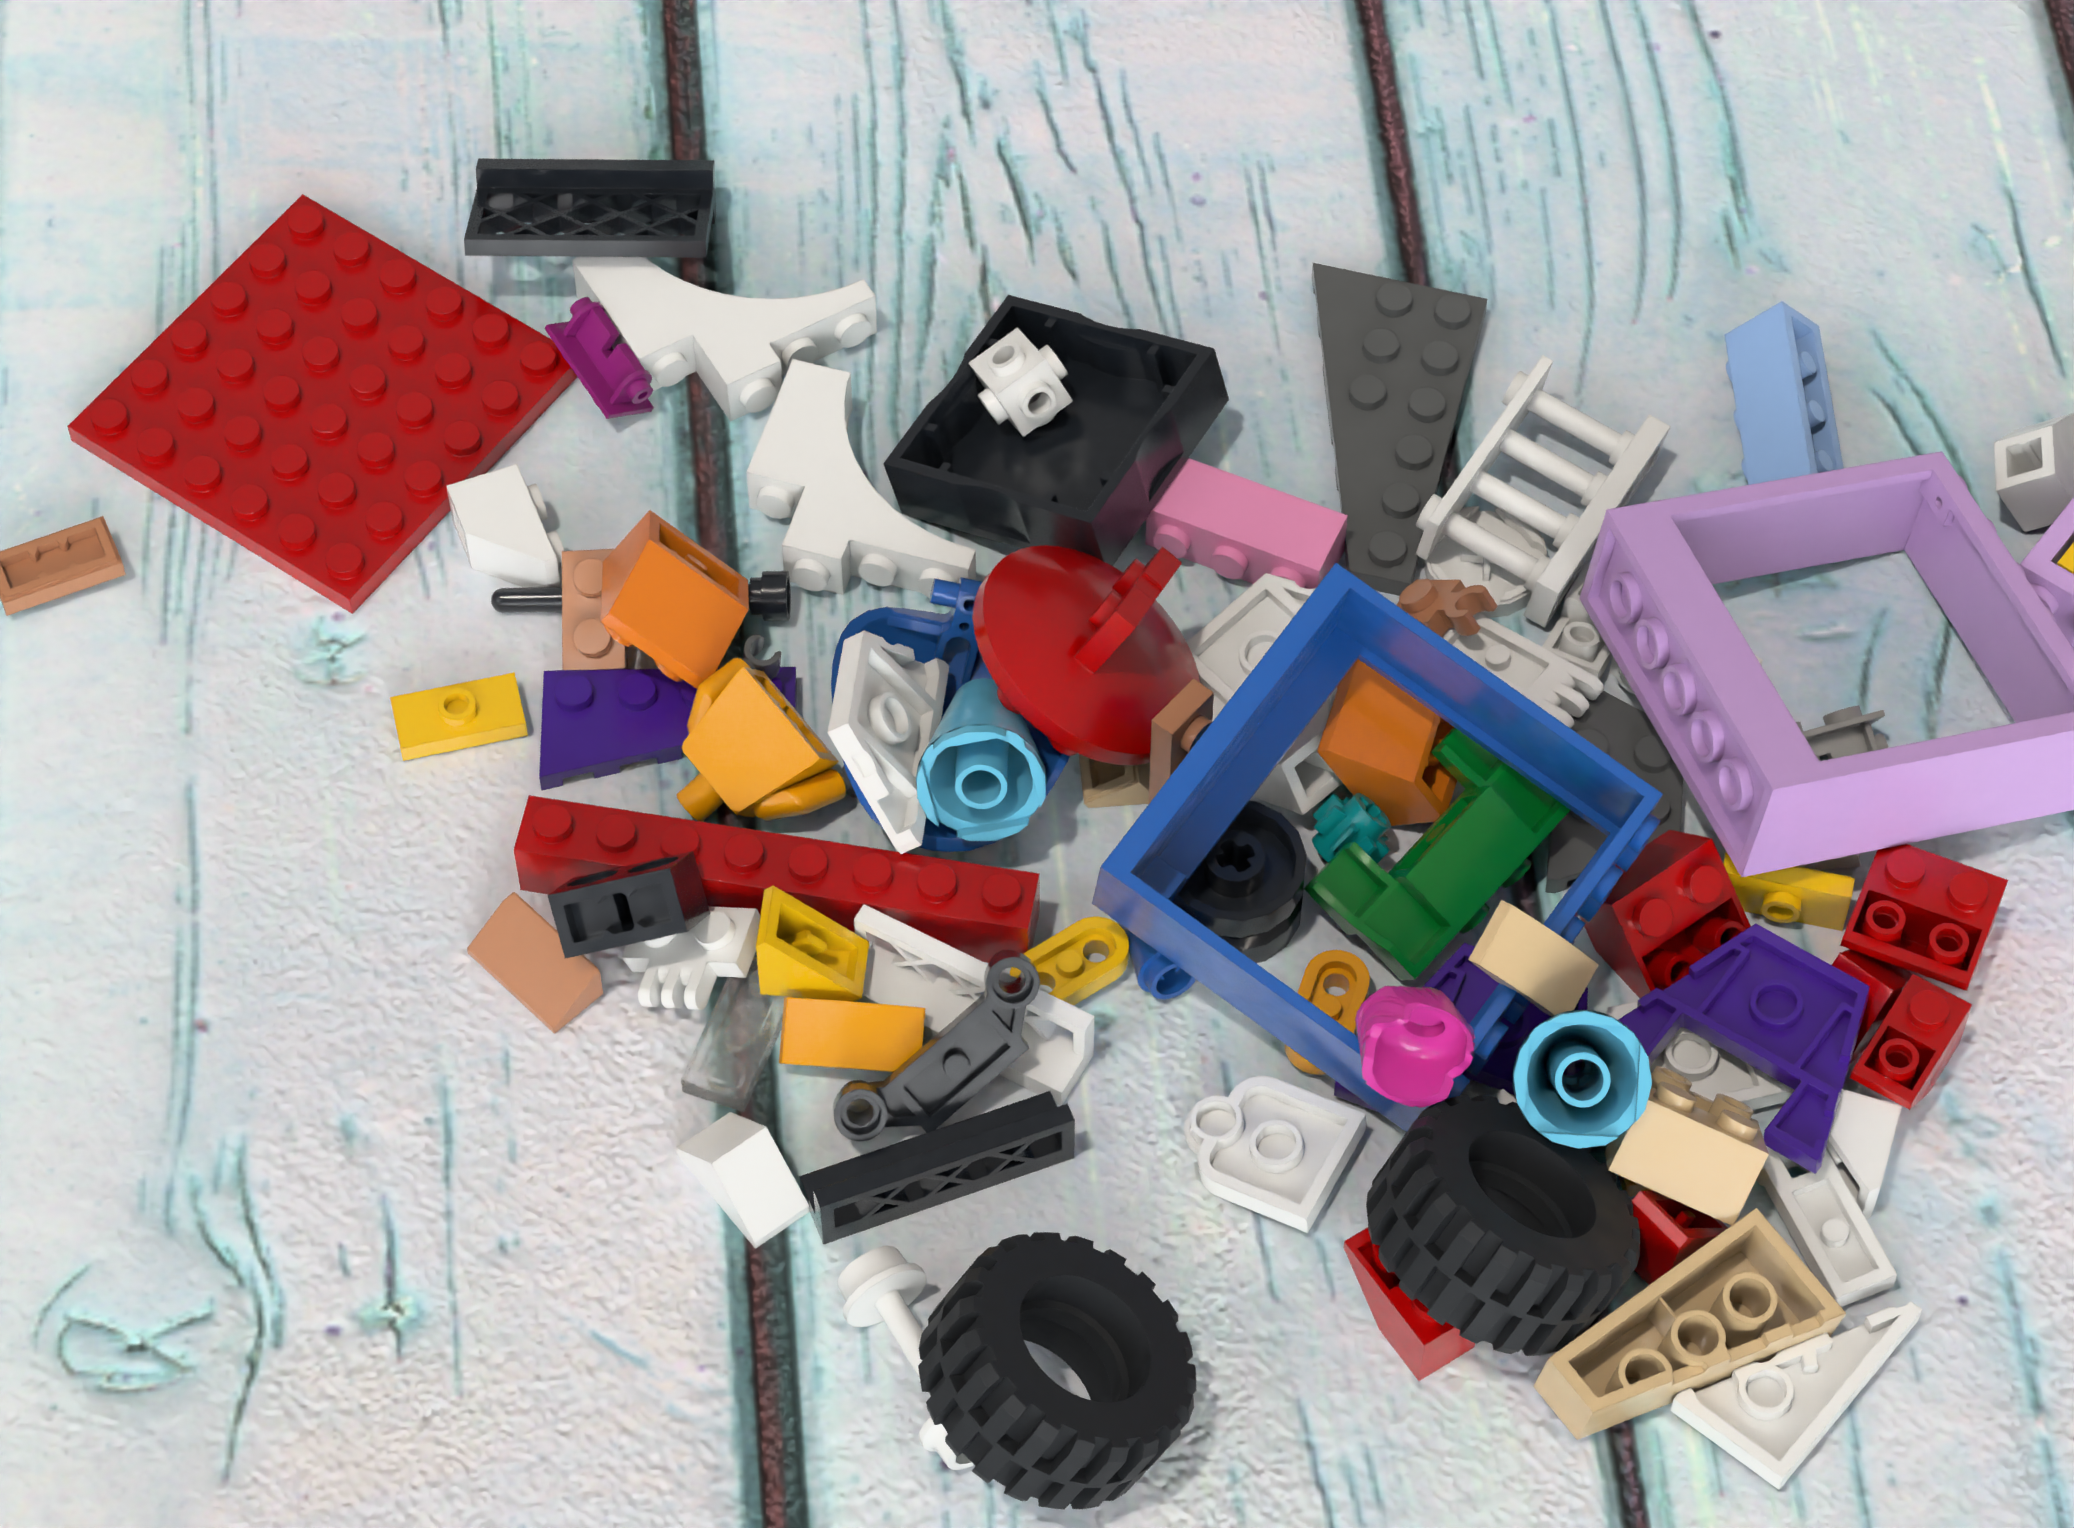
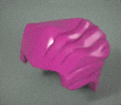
M1384 986L1370 995L1357 1011L1355 1021L1361 1055L1362 1077L1368 1086L1384 1097L1409 1107L1416 1106L1422 1108L1447 1099L1454 1084L1453 1079L1460 1076L1472 1062L1475 1035L1474 1029L1466 1022L1453 1002L1442 991L1432 987Z

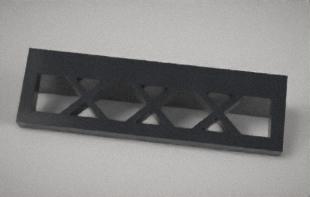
M1051 1091L799 1176L800 1189L809 1204L811 1216L824 1245L1073 1159L1075 1119L1068 1103L1057 1107Z

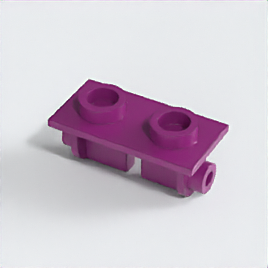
M583 297L570 307V313L573 315L570 321L546 325L544 329L606 419L652 412L654 407L648 400L653 393V388L650 385L652 376L643 368L627 343L617 344L614 349L612 348L620 333L605 313V309L600 302H592L589 297Z

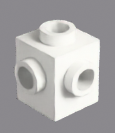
M1018 327L968 363L985 388L977 396L998 425L1008 419L1023 437L1037 427L1049 423L1060 410L1073 402L1060 381L1068 375V372L1059 358L1048 345H1045L1038 351Z

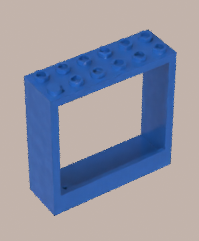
M1335 563L1101 865L1092 904L1407 1132L1420 1113L1429 1106L1422 1108L1416 1106L1409 1107L1384 1097L1368 1086L1362 1077L1358 1037L1172 903L1184 885L1358 659L1608 836L1543 924L1572 945L1586 924L1578 916H1581L1588 922L1592 920L1623 874V871L1616 867V865L1627 872L1660 824L1661 820L1651 813L1663 794L1338 563ZM1499 983L1470 1022V1026L1474 1029L1475 1039L1473 1042L1475 1046L1472 1062L1466 1070L1474 1076H1477L1488 1062L1509 1029L1507 1025L1501 1022L1502 1019L1505 1018L1514 1025L1531 1003L1517 991ZM1463 1073L1454 1078V1084L1447 1099L1460 1096L1471 1080L1464 1076Z

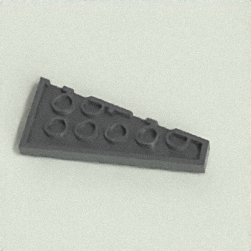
M1313 263L1312 285L1317 306V327L1322 348L1323 377L1331 444L1333 445L1335 456L1337 491H1339L1341 513L1348 515L1344 549L1346 569L1374 590L1400 596L1402 591L1414 581L1420 558L1416 555V551L1424 530L1416 526V523L1433 494L1437 495L1484 322L1488 299Z

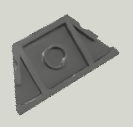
M1605 691L1596 700L1586 698L1589 702V708L1581 717L1571 715L1575 723L1571 729L1663 794L1651 813L1661 822L1649 838L1648 843L1669 829L1681 832L1683 776L1647 714ZM1571 810L1549 833L1545 888L1547 893H1558L1566 890L1567 881L1577 879L1608 837Z

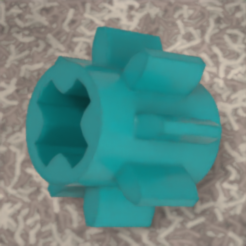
M1356 793L1351 799L1346 797L1343 801L1337 795L1332 794L1313 814V817L1318 821L1314 825L1318 833L1312 838V843L1327 862L1348 842H1356L1377 864L1390 851L1385 844L1389 839L1385 833L1391 828V823L1385 813L1371 799L1361 793Z

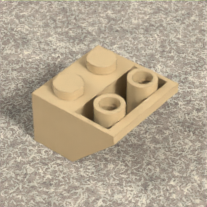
M1656 1066L1653 1073H1651L1652 1086L1645 1111L1626 1132L1607 1145L1605 1157L1608 1170L1732 1226L1736 1222L1769 1155L1758 1121L1751 1118L1754 1111L1744 1103L1724 1094H1717L1714 1101L1692 1092L1690 1091L1692 1083L1687 1078L1667 1068Z

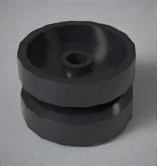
M1250 800L1172 903L1255 963L1268 960L1287 947L1300 926L1307 854L1298 830L1280 812L1257 801Z

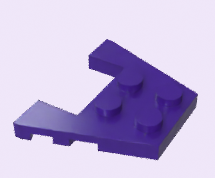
M1755 923L1689 966L1688 975L1663 991L1655 988L1640 998L1637 1002V1008L1618 1020L1625 1024L1639 1039L1649 1058L1650 1066L1678 1030L1684 1027L1794 1089L1795 1091L1764 1130V1141L1767 1147L1816 1174L1822 1165L1867 1006L1870 986Z

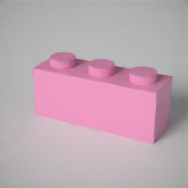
M1188 458L1146 518L1145 544L1157 548V550H1160L1163 546L1176 558H1184L1209 567L1221 576L1229 579H1242L1254 584L1265 573L1293 580L1302 588L1313 589L1320 584L1333 565L1339 563L1344 553L1348 515Z

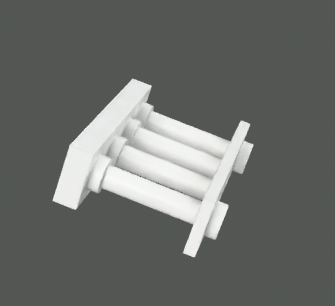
M1542 355L1529 375L1522 371L1517 373L1502 400V403L1507 405V407L1445 496L1441 498L1433 494L1425 505L1416 523L1418 528L1424 530L1416 555L1427 560L1443 535L1488 559L1526 581L1524 588L1530 590L1532 594L1523 616L1545 628L1566 597L1584 565L1592 558L1606 510L1624 507L1628 504L1656 462L1671 426L1649 414L1636 435L1627 430L1623 435L1542 390L1553 360ZM1530 411L1609 455L1608 462L1614 465L1608 476L1600 471L1594 476L1517 433L1516 430ZM1503 452L1581 496V504L1586 506V509L1580 517L1573 513L1565 517L1487 472L1500 453ZM1474 493L1554 539L1552 545L1559 549L1552 559L1544 555L1537 559L1460 516L1459 512Z

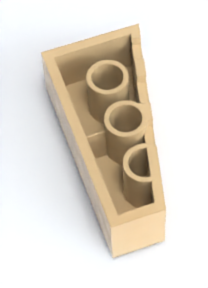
M1755 1208L1549 1357L1533 1387L1578 1440L1673 1403V1399L1682 1390L1691 1387L1694 1392L1731 1378L1734 1369L1752 1362L1763 1363L1770 1361L1776 1356L1777 1352L1826 1332L1831 1337L1846 1315V1312L1763 1214Z

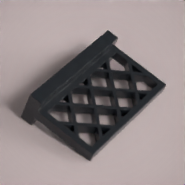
M478 158L476 165L477 189L464 237L465 256L706 258L711 224H715L716 219L715 161ZM559 232L564 233V235H554V234H557V233H559ZM681 233V234H683V235H685V236H674V235Z

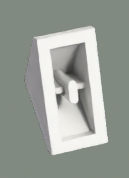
M1843 1089L1826 1149L1867 1220L1871 1218L1881 1188L1902 1106Z
M729 1112L676 1148L679 1158L755 1249L810 1212L808 1202L770 1132L764 1125Z

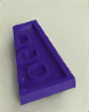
M780 667L779 673L771 681L796 710V667ZM660 669L544 671L539 769L541 791L564 786L563 779L593 772L595 779L621 773L620 766L656 758L657 763L662 764L683 759L681 747L689 735L687 722L697 689L684 680L677 682L670 679Z

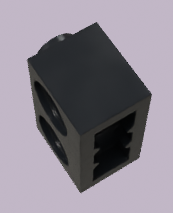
M693 851L575 877L547 895L565 959L688 932L710 914Z

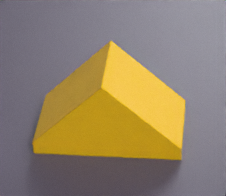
M771 886L765 889L756 942L760 994L851 1002L861 999L869 941L777 887Z

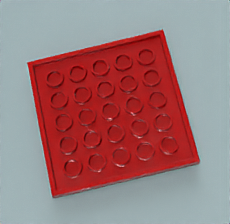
M302 194L67 427L71 441L353 614L451 511L446 486L486 474L577 378V375L563 358L552 339Z

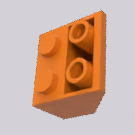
M649 510L603 561L601 623L604 624L606 631L617 642L627 647L634 645L652 657L657 667L667 677L677 682L684 680L697 689L700 683L716 672L749 610L748 579Z
M1358 659L1337 686V693L1317 753L1353 796L1356 793H1361L1371 799L1388 817L1391 826L1435 822L1449 807L1457 783L1453 775L1431 753L1454 727Z

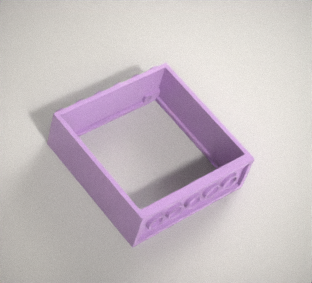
M1942 451L1606 510L1579 599L1741 877L2074 810V649L2057 625L2051 610L2045 607L2027 580L2022 566L2015 562L1997 535L1994 524L1986 518L1968 491L1964 479L1956 473ZM1905 550L2016 723L1819 761L1712 584Z

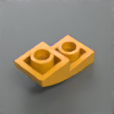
M784 997L779 1064L893 1073L922 1048L925 1008Z

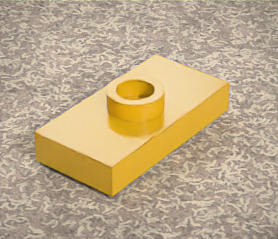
M515 672L390 697L403 761L528 736Z
M1725 853L1723 864L1745 912L1764 915L1767 919L1778 923L1799 922L1839 931L1843 930L1852 898L1854 878L1799 866L1741 877L1728 853Z

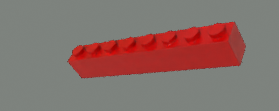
M531 795L528 796L514 846L520 890L550 894L575 877L693 851L709 907L757 909L761 915L764 890L775 886L855 933L854 918L865 904L987 963L990 962L996 953L1002 950H1014L1023 954L1032 949L1040 914V873L909 853L900 854L890 850Z

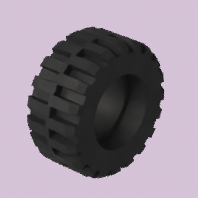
M1468 1095L1456 1096L1424 1109L1373 1179L1372 1187L1367 1193L1368 1231L1372 1244L1380 1245L1379 1259L1388 1273L1394 1272L1400 1279L1399 1288L1412 1301L1417 1298L1429 1309L1427 1314L1441 1325L1447 1322L1460 1330L1459 1336L1476 1344L1481 1341L1491 1343L1493 1350L1507 1354L1519 1352L1521 1349L1525 1356H1540L1557 1352L1591 1328L1637 1267L1640 1257V1228L1638 1218L1633 1217V1203L1627 1191L1618 1189L1616 1185L1617 1176L1608 1170L1606 1163L1600 1164L1591 1155L1592 1149L1590 1147L1578 1149L1552 1142L1529 1124L1516 1102L1505 1105L1499 1103L1497 1097L1479 1095L1471 1099Z
M1034 1232L1030 1237L1028 1234H1021L1002 1239L997 1246L987 1248L977 1257L929 1316L928 1326L921 1334L918 1348L919 1356L922 1360L918 1365L922 1392H930L931 1395L926 1404L934 1425H943L948 1433L945 1437L946 1444L957 1457L963 1453L975 1465L972 1470L973 1473L986 1483L994 1479L1005 1486L1004 1494L1020 1501H1028L1030 1497L1038 1499L1039 1507L1065 1509L1071 1504L1072 1509H1087L1099 1507L1103 1501H1114L1125 1494L1181 1435V1430L1189 1422L1194 1409L1193 1394L1197 1391L1196 1367L1194 1364L1188 1363L1193 1357L1192 1346L1187 1332H1179L1176 1326L1178 1322L1177 1312L1169 1300L1162 1302L1155 1294L1153 1289L1156 1284L1143 1271L1139 1275L1135 1274L1124 1265L1127 1259L1111 1249L1106 1250L1104 1253L1094 1249V1241L1079 1236H1069L1064 1241L1061 1240L1060 1233ZM1025 1341L1048 1349L1066 1362L1084 1384L1091 1400L1067 1391L1048 1377L1031 1356Z

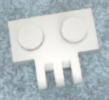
M709 907L710 914L688 932L626 945L622 955L623 960L632 972L644 973L638 990L640 1004L644 1007H658L662 1001L665 1008H681L685 1003L688 1009L703 1010L708 1003L717 976L746 978L756 952L760 914L757 909Z

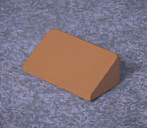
M515 892L503 900L467 947L468 954L554 1034L603 994L599 969L584 955L565 959L558 931Z

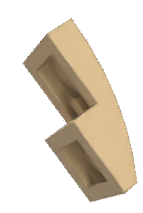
M1503 900L1499 903L1468 959L1496 982L1517 991L1551 1017L1575 1009L1599 965L1551 929Z

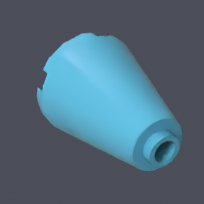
M988 678L971 680L957 690L919 761L916 773L917 799L927 818L938 827L939 822H941L945 826L956 830L957 837L968 841H997L1019 833L1029 824V818L1039 806L1041 808L1046 797L1047 775L1045 766L1027 724L1021 714L1013 713L1002 705L997 695V684L993 679Z
M1592 1010L1566 1011L1540 1023L1523 1041L1513 1067L1514 1095L1519 1109L1529 1124L1552 1142L1578 1149L1606 1145L1619 1138L1620 1135L1637 1122L1645 1111L1652 1086L1649 1058L1636 1035L1625 1024L1614 1017ZM1583 1059L1582 1068L1578 1073L1574 1075L1563 1074L1565 1068L1570 1063Z

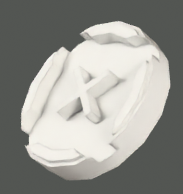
M1479 506L1464 507L1459 512L1460 516L1537 559L1541 555L1547 556L1544 538L1538 530L1498 507H1495V512L1479 511ZM1443 535L1427 560L1424 559L1423 561L1426 579L1461 580L1465 588L1473 585L1485 586L1498 606L1494 611L1479 612L1488 618L1509 616L1527 607L1532 594L1530 590L1524 588L1525 580Z

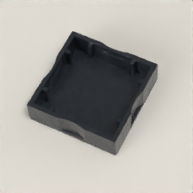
M1008 295L965 352L963 360L951 381L925 406L883 465L902 514L1018 548L1040 545L1071 548L1087 553L1113 566L1229 401V397L1214 348L1142 329L1108 326L1095 322L1081 313ZM1017 327L1038 351L1045 345H1048L1056 354L1068 372V375L1060 381L1073 402L1060 410L1049 423L1037 427L1025 437L1020 434L1008 419L998 425L977 396L985 388L968 364Z

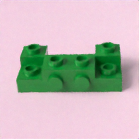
M1455 727L1431 753L1465 790L1387 873L1356 842H1348L1304 888L1347 935L1357 934L1400 980L1416 979L1458 932L1465 934L1477 926L1490 910V907L1486 904L1488 899L1500 886L1503 888L1511 886L1528 871L1532 864L1528 856L1570 811L1569 808Z

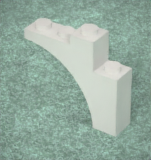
M577 257L572 259L577 298L589 297L592 302H600L605 313L620 333L612 348L614 349L617 344L627 343L643 368L652 376L650 385L653 391L661 387L675 385L683 380L685 376L697 372L730 422L750 412H760L776 401L783 384L782 376L787 374L792 359L813 364L816 360L840 349L857 346L867 337L877 333L876 296L864 279L839 289L802 297L777 299L747 298L711 291L683 281L662 270L645 257Z
M792 359L746 472L749 508L759 510L773 518L792 519L782 543L784 571H789L790 582L796 583L810 591L825 590L844 595L850 577L855 576L863 578L865 581L876 586L891 585L920 592L930 598L934 578L955 583L959 582L960 577L976 580V549L950 542L914 524L895 510L865 477L855 459L847 434L849 417L853 410L851 373Z

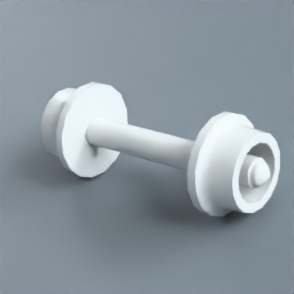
M882 1246L872 1249L852 1261L841 1272L837 1280L838 1288L846 1301L843 1307V1316L847 1323L853 1327H867L885 1321L920 1378L918 1365L922 1360L920 1359L918 1348L923 1330L908 1308V1305L922 1292L926 1284V1274L922 1267L916 1263H908L894 1246ZM930 1417L919 1432V1441L923 1448L928 1451H937L945 1464L952 1470H961L973 1466L974 1464L963 1453L958 1457L945 1442V1437L948 1435L942 1424L934 1425Z

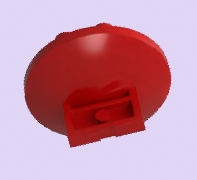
M1030 546L1014 551L1001 559L984 578L977 591L972 620L979 651L991 677L998 686L997 695L1002 705L1013 713L1021 714L1035 728L1045 734L1051 745L1062 754L1072 756L1078 753L1090 759L1116 765L1150 763L1152 720L1193 678L1200 682L1194 657L1185 638L1172 618L1156 601V598L1182 562L1163 546L1146 565L1136 558L1124 572L1087 553L1060 546Z

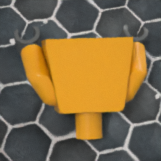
M753 635L747 639L744 645L743 659L733 658L697 687L687 722L689 735L684 740L681 748L700 773L676 794L681 805L697 821L703 822L724 802L736 815L757 816L765 821L812 813L843 799L846 794L857 798L845 767L843 766L839 773L831 769L839 761L771 681L779 673L781 651L776 652L768 660H758L754 657L764 647V637L760 635Z

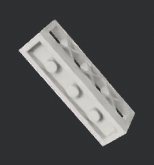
M865 904L854 918L855 934L869 941L863 994L861 999L854 1002L925 1008L923 1038L930 1041L984 994V974L988 964ZM1003 971L999 976V979L1004 982H1012L1017 979ZM1039 989L1035 999L1026 1006L1021 1036L1028 1042L1029 1049L999 1075L1037 1094L1051 1091L1055 1103L1062 1105L1094 1055L1095 1016Z

